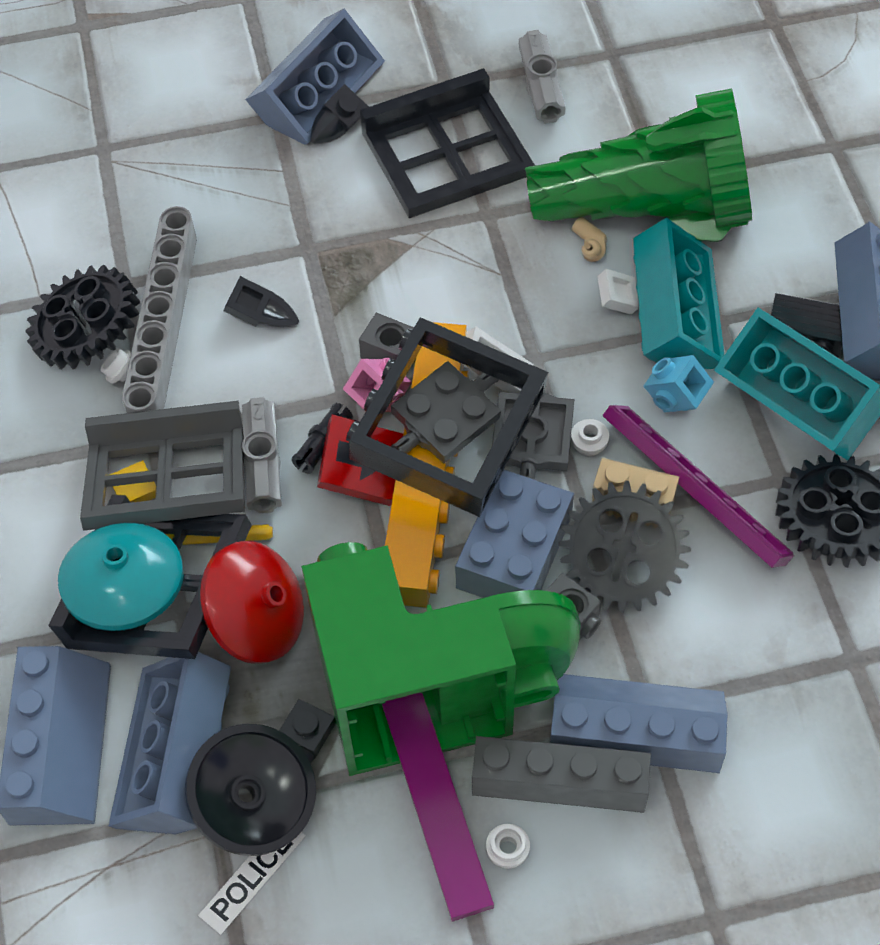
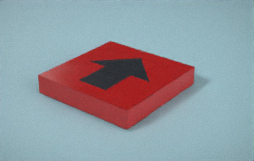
M332 414L328 422L317 487L391 506L396 480L349 459V441H346V437L355 420ZM376 427L371 438L391 447L392 444H395L403 437V433Z

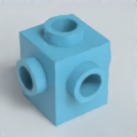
M694 355L676 358L667 357L661 359L653 366L652 374L644 384V388L651 395L656 406L662 409L664 413L697 409L714 381Z

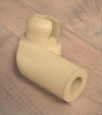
M579 217L574 222L572 231L584 240V246L581 249L582 254L587 261H599L606 253L607 237L605 233L586 218Z

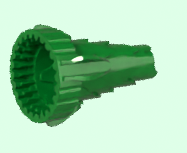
M732 88L695 95L697 108L678 116L669 117V120L663 124L640 128L626 137L600 142L601 147L563 155L556 162L525 167L527 190L533 219L556 221L591 215L592 220L615 216L631 218L652 215L669 217V220L694 236L697 240L709 242L722 241L731 228L748 225V222L752 221L751 199L741 131Z

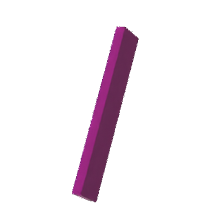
M609 405L602 416L666 474L678 476V484L771 568L786 566L795 555L786 545L629 406Z
M422 692L385 701L386 703H382V707L451 921L453 922L493 909L494 903Z

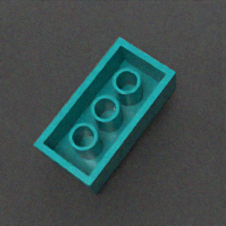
M757 307L714 369L716 373L847 461L880 417V385L759 307Z

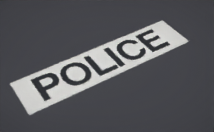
M301 832L288 845L266 855L249 856L198 916L221 935L306 835Z

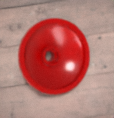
M255 541L235 542L215 553L204 570L200 589L202 612L212 636L227 653L243 662L263 664L283 657L292 649L299 638L304 618L302 592L294 572L276 551Z

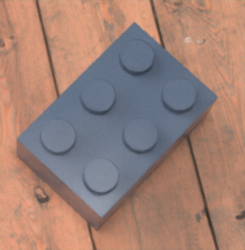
M504 470L481 516L477 517L455 565L456 589L482 598L514 591L541 590L559 549V542L562 541L565 534L561 527L562 525H569L571 520L568 512L573 510L574 493Z

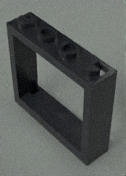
M420 317L413 330L408 328L403 334L399 344V350L401 351L396 360L390 358L382 373V380L384 381L379 390L372 389L364 405L366 412L361 421L355 420L352 423L346 437V441H349V459L480 517L545 392L549 372ZM422 346L522 389L473 483L371 438Z

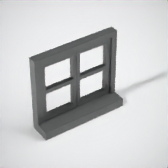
M239 400L86 418L85 430L89 450L80 514L83 531L99 529L117 523L145 524L245 512L244 453L242 449L244 435ZM223 445V462L173 468L174 450ZM159 452L158 470L108 475L110 458ZM223 473V492L172 498V479ZM157 481L156 500L105 506L106 487Z

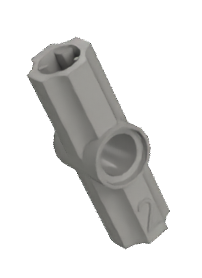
M539 30L527 31L523 37L519 38L518 43L527 78L526 90L532 98L536 119H541L544 123H553L565 115V104L557 77V61L552 57L547 35L540 33Z
M264 397L250 398L249 402L242 405L244 435L242 449L245 458L247 507L249 510H255L259 513H268L282 506L279 470L281 461L278 451L276 406L274 401H268ZM261 453H267V454L264 455V456H257L258 454H261Z

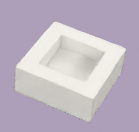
M605 269L597 276L602 307L630 315L639 309L635 277Z

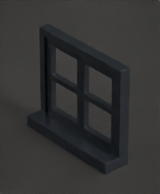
M484 68L360 110L362 135L408 218L526 178L525 167L535 166L489 92L490 77ZM478 109L491 131L452 144L440 122ZM427 127L439 149L399 162L388 140ZM496 139L509 162L470 175L458 152ZM444 157L457 180L417 193L405 171Z
M112 495L107 505L131 502L126 495ZM221 514L145 523L144 525L156 528L164 534L174 535L172 541L179 551L186 535L220 537L213 552V557L215 553L225 546L245 541L252 524L246 514ZM184 574L180 591L196 592L179 633L144 630L146 624L131 629L115 631L93 628L72 616L62 599L48 626L67 649L195 659L208 630L200 598L203 575Z

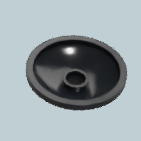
M239 724L214 734L195 754L186 776V804L198 830L215 846L237 855H266L288 845L307 825L316 801L315 775L304 751L285 733L261 724ZM240 789H247L251 793V802H243L239 798L238 792Z

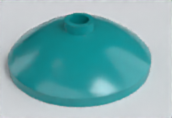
M139 523L111 524L88 533L70 548L59 569L58 589L65 607L80 622L102 630L131 629L155 619L173 603L183 582V562L177 546L160 530Z

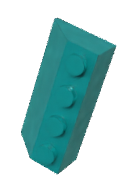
M665 218L633 238V259L636 266V289L639 299L643 355L655 363L667 357L676 358L694 355L704 369H715L725 354L712 249L668 218Z

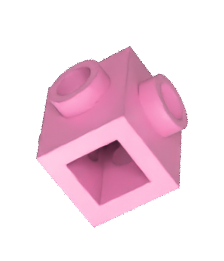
M390 358L361 359L345 384L343 390L362 409H364L366 399L371 390H379L383 383L382 373ZM406 376L385 412H391V405L405 395L412 381Z

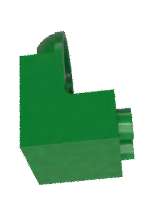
M340 543L324 550L318 556L317 562L301 566L316 642L349 776L400 764V759L382 707V703H386L385 701L422 692L442 753L475 745L476 736L507 737L513 735L514 708L545 701L557 695L560 691L557 680L567 671L577 652L581 622L575 604L568 597L556 592L544 590L507 592L432 610L430 604L427 605L426 612L412 614L404 607L388 545L367 550V547L361 543Z

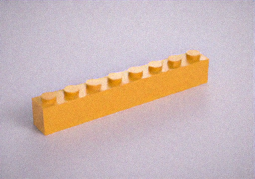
M433 322L463 336L467 334V325ZM422 346L416 356L411 389L447 361L467 378H469V371H463L464 365L460 362ZM405 427L403 436L407 434ZM419 445L407 453L455 475V467L449 466L450 459L443 464L431 451ZM396 480L385 546L388 545L404 606L427 608L430 593L437 594L440 570L434 569L435 558H443L445 535L439 534L441 523H448L450 504Z

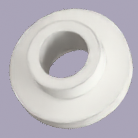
M116 348L103 362L101 372L106 375V380L111 384L117 381H125L131 356L129 350L123 351L120 348Z
M585 419L576 423L572 428L571 442L580 454L595 456L607 447L609 431L602 422L594 419ZM584 434H594L596 436L587 437Z
M499 825L487 837V855L495 865L501 868L510 869L518 867L524 863L529 855L530 841L528 835L517 825ZM509 841L515 844L516 850L507 854L501 851L500 845L503 842Z

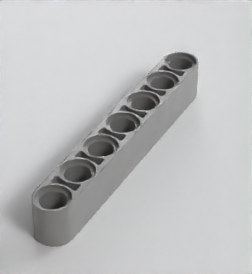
M170 207L162 212L159 219L122 394V400L127 413L159 410L165 407L197 243L191 213L184 207Z

